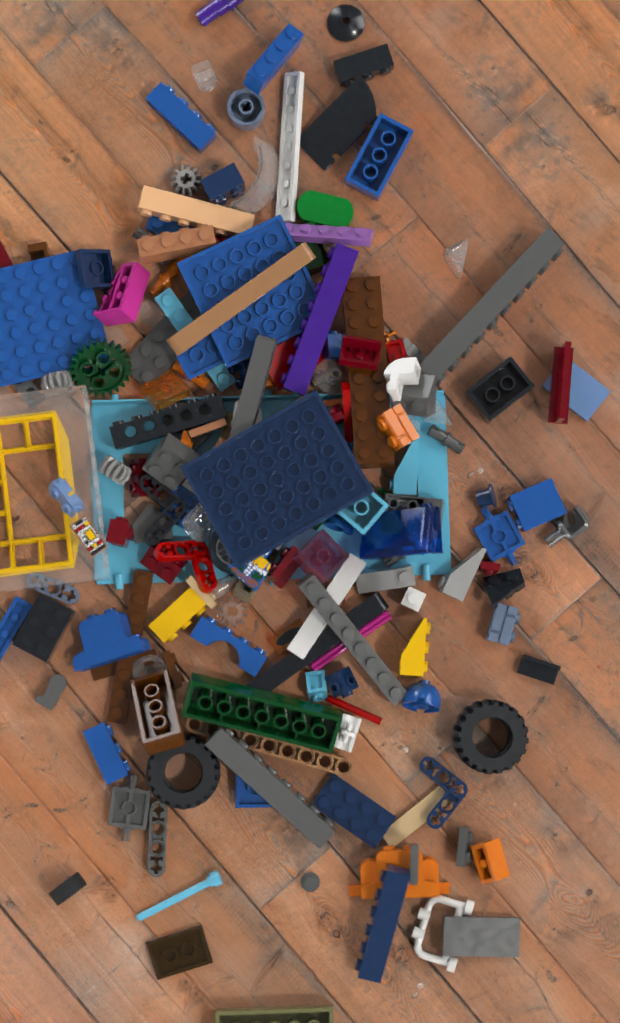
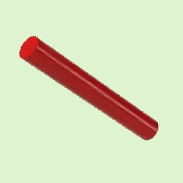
M329 695L326 701L378 725L381 723V717L341 699L334 698L332 695Z

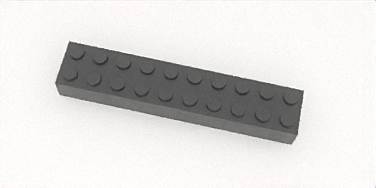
M547 228L421 362L420 374L437 375L436 385L439 386L447 376L445 373L447 371L452 372L458 366L459 358L462 357L464 359L471 352L473 343L477 345L484 338L486 329L490 331L497 324L498 317H503L510 310L511 303H517L523 296L524 289L527 288L529 290L538 278L536 276L538 274L542 276L551 265L549 262L551 260L555 262L564 251L562 249L564 242Z

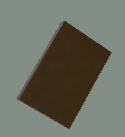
M202 924L146 942L157 980L213 963Z

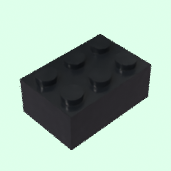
M510 356L469 388L464 395L487 424H489L534 388V384Z
M39 593L12 645L49 663L76 611Z

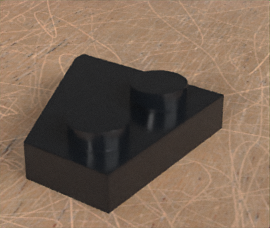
M520 568L483 577V583L492 609L497 608L498 603L504 598L508 600L514 593L525 588V581Z

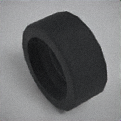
M76 872L52 890L49 895L56 905L59 906L86 886L87 883L80 873Z

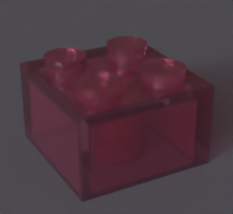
M322 529L299 550L293 561L306 575L312 572L319 582L323 584L350 556Z

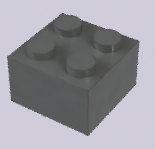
M168 433L147 456L142 470L174 491L186 478L180 467L199 457V454Z

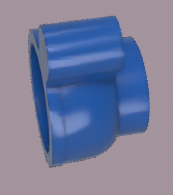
M338 513L328 518L325 523L326 527L348 535H352L354 527Z

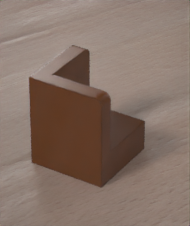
M46 241L27 245L31 261L50 257Z

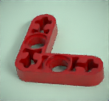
M203 541L161 542L154 549V557L160 562L191 560L198 588L201 592L210 594L217 587V578L209 556L208 547ZM176 548H182L185 551V554H179ZM199 563L205 564L207 570H201Z

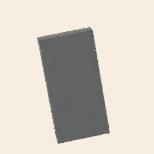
M410 843V885L418 884L419 846L417 843Z

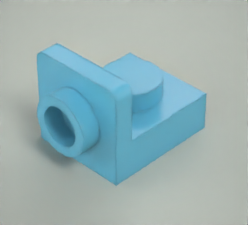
M325 671L305 672L309 701L321 702L324 699H328L326 680L324 678Z

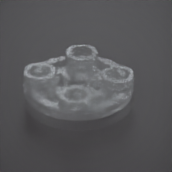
M200 503L183 519V526L187 535L197 542L210 540L215 532Z

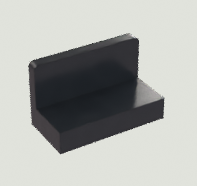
M524 654L521 657L517 673L554 685L561 666Z

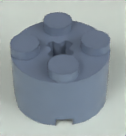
M249 88L234 91L227 102L228 118L240 130L253 131L259 127L265 118V103L261 94L257 95ZM247 107L250 108V111H246V112L243 111V108H244V109H246Z

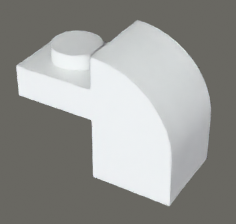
M416 357L397 359L385 369L384 376L387 381V393H390L393 401H401L403 385L419 384L421 367Z

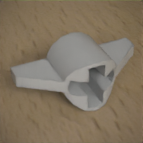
M405 337L403 343L407 358L416 357L417 360L423 361L426 356Z

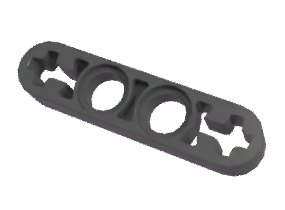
M159 801L152 803L149 818L147 868L149 874L154 877L161 876L166 868L168 807ZM157 804H161V807L164 808V811L160 813V818L164 817V821H153V817L157 818V811H154ZM160 823L163 826L164 830L161 834L153 832L154 824ZM154 843H160L163 846V851L160 854H155L152 851ZM151 856H163V860H158V865L162 866V870H159L158 873L151 869V866L155 865V859L151 860Z

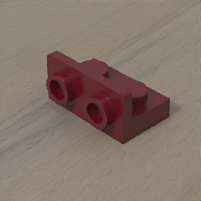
M146 458L132 459L129 464V468L132 470L129 485L132 498L149 497L139 487L140 478L148 474L142 470ZM151 479L148 481L143 480L144 487H151L153 491L150 493L154 495L155 490L160 486L156 485V488L153 487Z

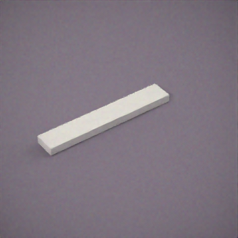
M352 553L349 554L326 589L338 606L367 564ZM315 608L287 648L288 651L304 660L327 625Z

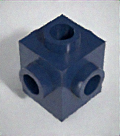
M349 666L324 677L334 698L338 696L346 698L353 694V689L359 687Z

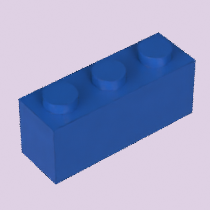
M103 722L83 732L107 785L129 775L130 765L127 759H122L120 754L123 752L119 742L114 741L112 735L115 733L110 724L107 725L106 722Z

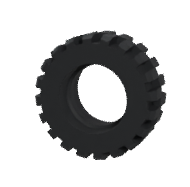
M483 699L482 701L473 702L470 706H466L462 714L457 716L456 719L458 720L453 726L454 735H452V741H454L455 745L454 749L461 761L473 770L490 775L492 773L500 774L505 770L509 771L512 769L515 763L518 764L521 761L520 757L522 754L525 755L527 750L525 746L529 742V738H527L528 727L525 726V720L523 716H520L519 711L509 704L498 700ZM488 718L501 721L508 732L505 747L499 753L493 755H486L478 751L472 739L476 725Z
M184 735L186 745L152 754L147 761L146 776L148 787L152 791L151 793L159 799V802L173 809L186 810L203 804L215 792L220 780L221 767L217 756L205 746L203 739L192 735ZM177 754L192 755L201 765L202 775L200 781L189 790H178L172 787L166 779V765Z

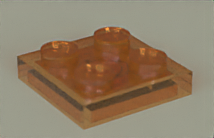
M172 371L139 386L140 393L157 411L191 395L190 389Z

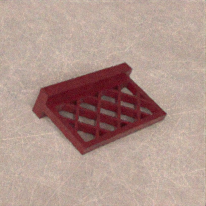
M565 341L562 347H554L548 423L568 424L574 348H571V342Z

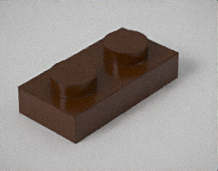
M169 650L162 652L161 654L175 689L182 687V682L185 680L181 670L177 672L175 664L178 663L175 654H170Z

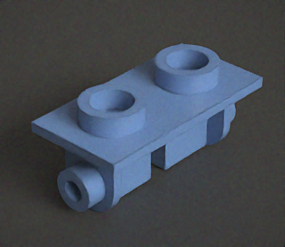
M59 477L48 486L51 496L58 500L64 513L71 518L77 512L79 513L84 509V503L76 493L71 496L68 495L73 489L65 479Z

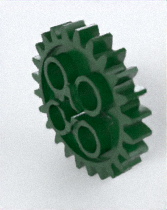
M97 338L96 343L89 340L88 346L82 343V350L76 348L78 355L72 354V360L74 361L69 362L71 367L69 371L72 374L71 380L75 381V387L80 386L81 392L86 390L88 396L94 392L95 397L98 396V393H101L102 397H105V392L112 395V390L119 392L118 386L125 387L124 381H129L128 375L132 374L130 369L132 364L130 356L126 355V349L121 350L120 343L115 346L114 340L107 343L106 338H104L103 342H100L99 338ZM101 354H107L106 357H99ZM86 364H90V365H91L89 368H84V367H83V366L86 365ZM111 368H118L116 371H110ZM97 378H101V379H102V380L99 381V382L94 381V380L97 379Z

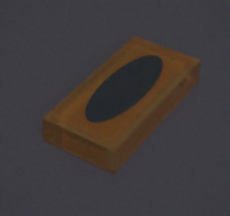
M300 618L268 638L278 655L287 650L302 627L303 622Z

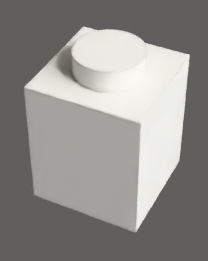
M408 586L400 605L418 612L426 594Z

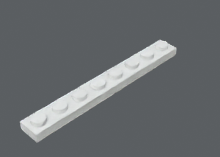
M301 71L285 73L276 216L281 214L285 223L295 222L304 88V73Z

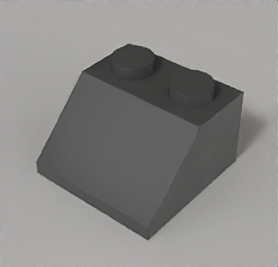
M420 374L418 385H403L401 401H393L391 398V408L401 404L407 415L428 417L435 414L437 375Z

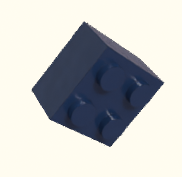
M235 163L200 180L202 190L209 203L224 206L227 200L231 198L237 199L244 195L243 192L246 191L245 182Z

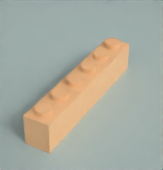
M146 185L142 188L137 212H141L142 216H156L164 222L175 221L183 227H189L190 225L197 228V226L202 224L213 225L215 235L221 237L226 235L233 237L252 228L255 217L254 214Z

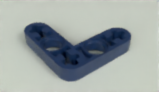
M425 757L420 762L421 771L446 790V793L427 816L428 826L432 829H438L466 796L468 788L461 779L434 758ZM431 760L433 762L432 766L435 769L437 766L441 767L435 777L431 776L433 773L431 769L424 770V761L429 762ZM439 773H448L449 781L441 783L438 780ZM452 778H455L457 780L454 782V784H456L457 786L462 784L464 786L463 794L459 793L458 795H456L454 793L455 788L451 786L450 789H448L446 787L451 783ZM449 799L452 801L453 807L451 810L446 811L442 808L443 800ZM439 807L447 816L444 818L441 815L439 818L440 824H434L433 826L431 825L432 820L430 817H435L439 813L435 811Z

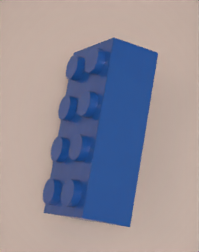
M380 113L350 168L344 184L379 201L413 137L414 130Z

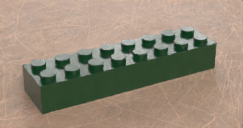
M194 672L191 673L181 711V716L331 754L343 719L340 709Z

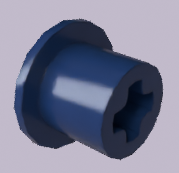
M489 484V488L476 491L479 507L493 505L494 508H497L496 494L492 484Z

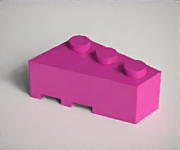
M137 261L122 264L111 282L113 287L108 295L104 294L102 298L103 304L99 310L95 309L92 315L106 326L135 322L151 273Z

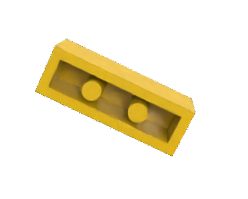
M190 587L160 614L149 627L163 643L167 641L171 643L178 637L176 633L181 628L185 630L193 623L191 619L195 615L199 617L207 610L205 608L207 604Z

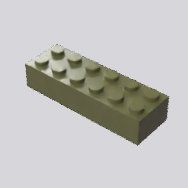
M333 1004L216 1008L215 1022L334 1023Z

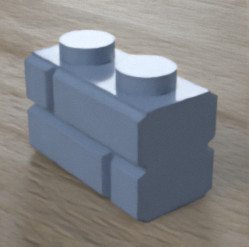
M498 603V607L493 609L485 640L509 646L510 642L513 643L516 634L513 631L514 624L519 623L521 613H518L519 608Z

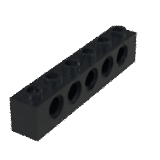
M212 393L206 395L205 399L200 401L195 398L186 401L187 404L183 406L174 404L168 406L169 410L161 412V409L151 411L149 416L142 417V414L131 417L132 421L125 423L124 420L113 422V426L109 427L115 450L118 451L165 437L168 433L173 435L184 430H190L222 418L227 419L221 395ZM203 405L209 406V414L202 415L199 412L200 407ZM186 410L192 413V417L187 421L181 418L182 412ZM171 416L173 423L170 426H165L163 424L164 417ZM152 421L155 424L152 431L144 429L146 422ZM134 427L136 434L133 437H128L126 435L127 428Z

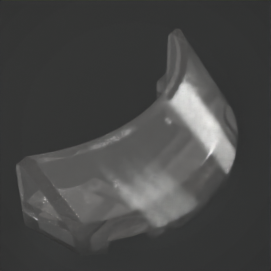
M257 136L254 137V144L252 146V150L258 156L259 168L257 176L249 190L238 200H232L228 208L254 214L262 208L264 209L276 194L278 185L279 158L273 146Z

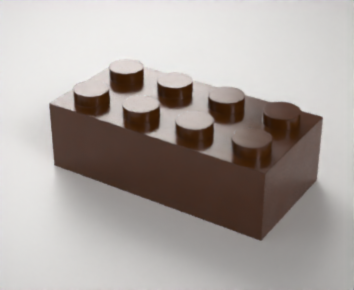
M167 669L130 680L142 742L148 755L186 745L173 682Z

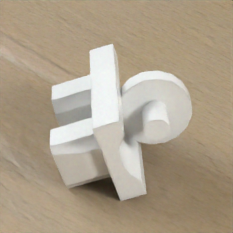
M343 713V719L334 747L351 752L362 719Z

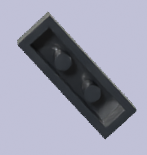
M384 44L334 60L333 68L339 86L347 88L359 75L365 81H369L374 78L373 76L390 74L391 70H394V62L388 45Z

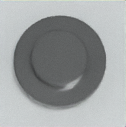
M313 872L305 873L301 878L302 888L308 892L318 889L320 885L318 875Z

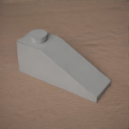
M478 547L448 571L445 576H442L438 583V591L457 601L463 602L487 549Z
M412 564L361 573L356 579L358 594L416 585Z

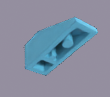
M418 439L410 443L393 475V479H390L389 490H393V494L417 495Z

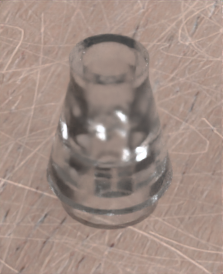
M231 574L217 580V587L213 591L217 599L223 598L238 584L239 581L236 576Z

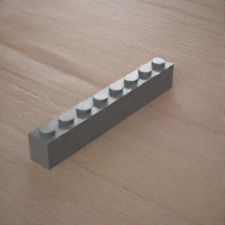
M309 572L296 585L393 706L405 697L407 691L315 575Z
M219 726L205 741V746L320 849L335 833L334 822L327 816L324 818L320 815L321 811L314 804L309 805L305 801L306 797L300 791L295 792L291 788L292 784L287 779H281L277 776L278 772L271 765L267 767L262 762L264 759L257 752L253 754L248 749L249 745L244 740L235 738V733L232 729Z

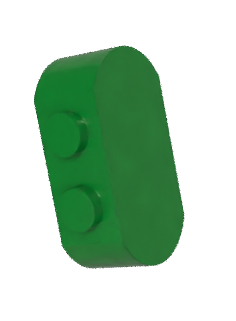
M309 190L303 193L297 202V214L302 223L336 227H349L352 223L353 206L346 198Z

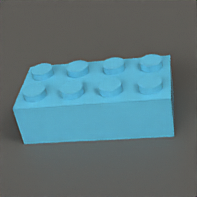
M372 493L338 514L365 535L389 505L378 495Z

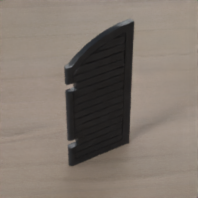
M361 75L300 135V146L324 171L336 161L332 157L335 153L341 156L366 131L363 127L366 122L371 126L378 118L373 94Z

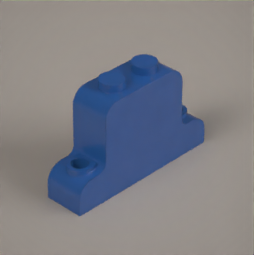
M115 608L104 610V614L87 616V619L79 624L84 651L77 653L73 658V667L75 672H85L151 650L150 644L140 634L132 635L128 616L124 612L115 611Z

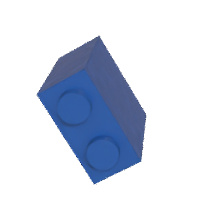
M552 478L509 496V501L506 502L510 512L515 513L517 519H514L518 530L522 529L523 533L567 513Z

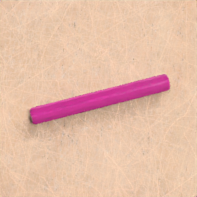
M385 610L359 628L358 631L363 637H366L389 621L392 616ZM342 641L312 661L310 663L313 671H318L345 652L347 648Z

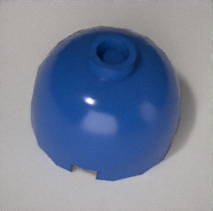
M419 680L418 683H413L407 687V693L402 699V706L415 712H417V709L425 710L424 713L439 712L441 696L438 689L430 684V681Z

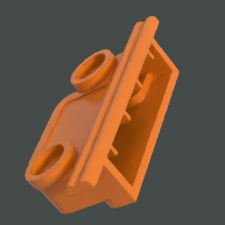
M394 845L383 846V849L377 851L375 859L369 857L362 860L359 865L361 884H349V897L361 896V899H374L376 888L381 886V881H379L381 870H385L386 864L410 869V845H403V848L395 849ZM419 850L418 884H408L405 898L440 897V894H450V882H439V865L436 859L431 856L423 857Z

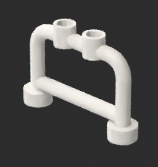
M442 895L440 897H430L425 907H420L417 916V919H421L419 927L414 926L411 936L415 938L413 948L418 957L446 966V971L454 973L458 961L457 957H441L422 950L421 944L432 907L435 903L455 907L456 912L454 916H463V914L471 916L475 901L467 899L465 903Z

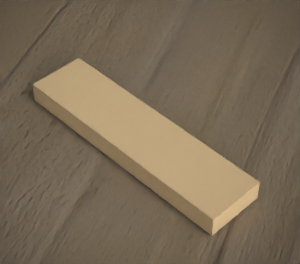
M441 786L437 787L391 824L383 836L388 845L396 846L427 821L429 813L446 793ZM443 800L441 804L442 808L448 805L451 802V800Z

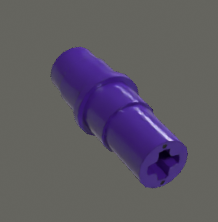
M211 0L210 3L196 11L195 15L202 26L205 27L230 10L234 11V8L244 2V0Z

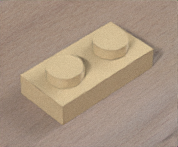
M190 575L185 579L211 609L217 605L215 602L217 597L213 593L205 594L199 590L196 577Z

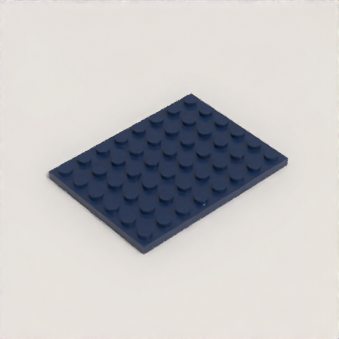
M317 390L180 467L237 569L244 567L374 493Z

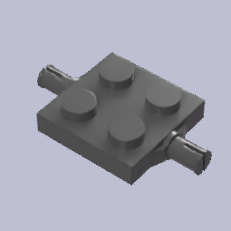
M130 775L129 786H113L108 825L123 829L121 841H125L126 836V841L129 842L131 830H147L152 791L141 790L136 787L137 775H134V781L133 775Z

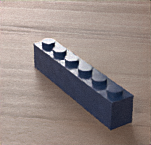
M386 864L385 870H381L379 878L381 886L376 888L374 897L376 904L371 906L369 917H372L371 922L366 924L364 933L367 935L366 940L361 942V958L357 959L355 964V970L359 979L381 983L410 880V869Z

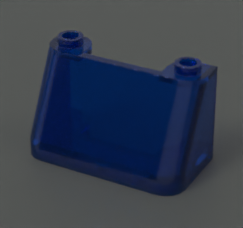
M432 503L421 504V508L384 511L365 535L361 533L360 560H378L389 557L443 553L440 507H433Z

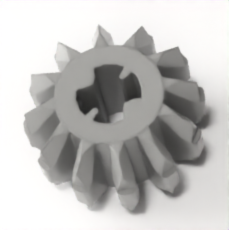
M181 165V171L174 169L176 175H171L170 177L173 180L171 187H176L174 190L176 194L181 191V195L185 196L186 192H188L189 197H192V190L195 193L199 192L196 186L201 187V182L198 180L202 179V175L197 174V168L192 170L191 165H188L187 169L184 168V165ZM186 177H188L191 182L188 181L187 184H184L183 180H186Z
M61 370L44 375L41 378V387L44 394L56 395L73 389L74 381L71 380L70 372Z
M106 455L98 468L102 474L119 485H124L132 473L129 467L110 455Z

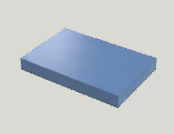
M572 362L569 409L587 422L611 391ZM551 375L542 385V387L549 393L551 387Z

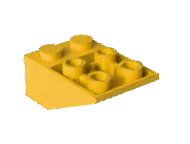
M427 618L421 620L400 654L398 675L423 676V673H427L428 661H424L425 653H429V642H426V634H430L431 622H427Z

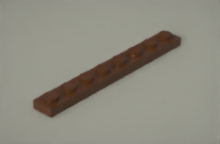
M134 571L126 613L132 635L140 634L141 637L143 636L154 577L152 572ZM139 654L117 662L107 715L108 722L126 725L132 695L130 680L135 679Z

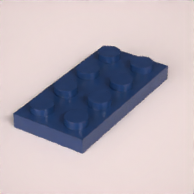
M334 773L331 774L312 802L323 814L374 849L396 819V816Z

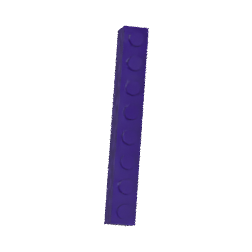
M339 243L334 247H330L327 255L330 258L327 265L324 264L320 275L323 278L321 283L317 282L314 289L315 299L310 301L307 311H309L308 318L303 319L300 327L303 330L300 337L297 336L293 345L296 350L294 355L290 354L287 365H289L287 373L284 372L281 377L282 389L305 396L359 251Z

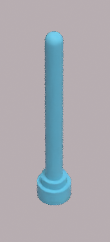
M214 870L209 873L207 879L137 914L136 918L138 921H142L209 886L217 887L223 884V881L218 871Z

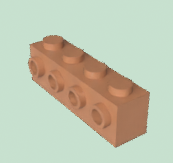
M202 224L197 226V228H182L172 233L166 231L157 236L145 235L137 239L141 264L146 265L195 255L216 245L213 225Z

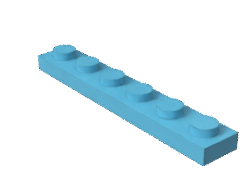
M170 287L154 298L177 332L193 322V319ZM224 363L207 371V374L220 392L235 383L236 379L228 372Z

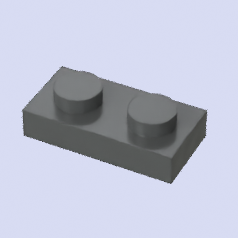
M463 826L459 829L456 866L466 867L471 862L472 853L469 851V847L474 837L473 832H471L472 827Z

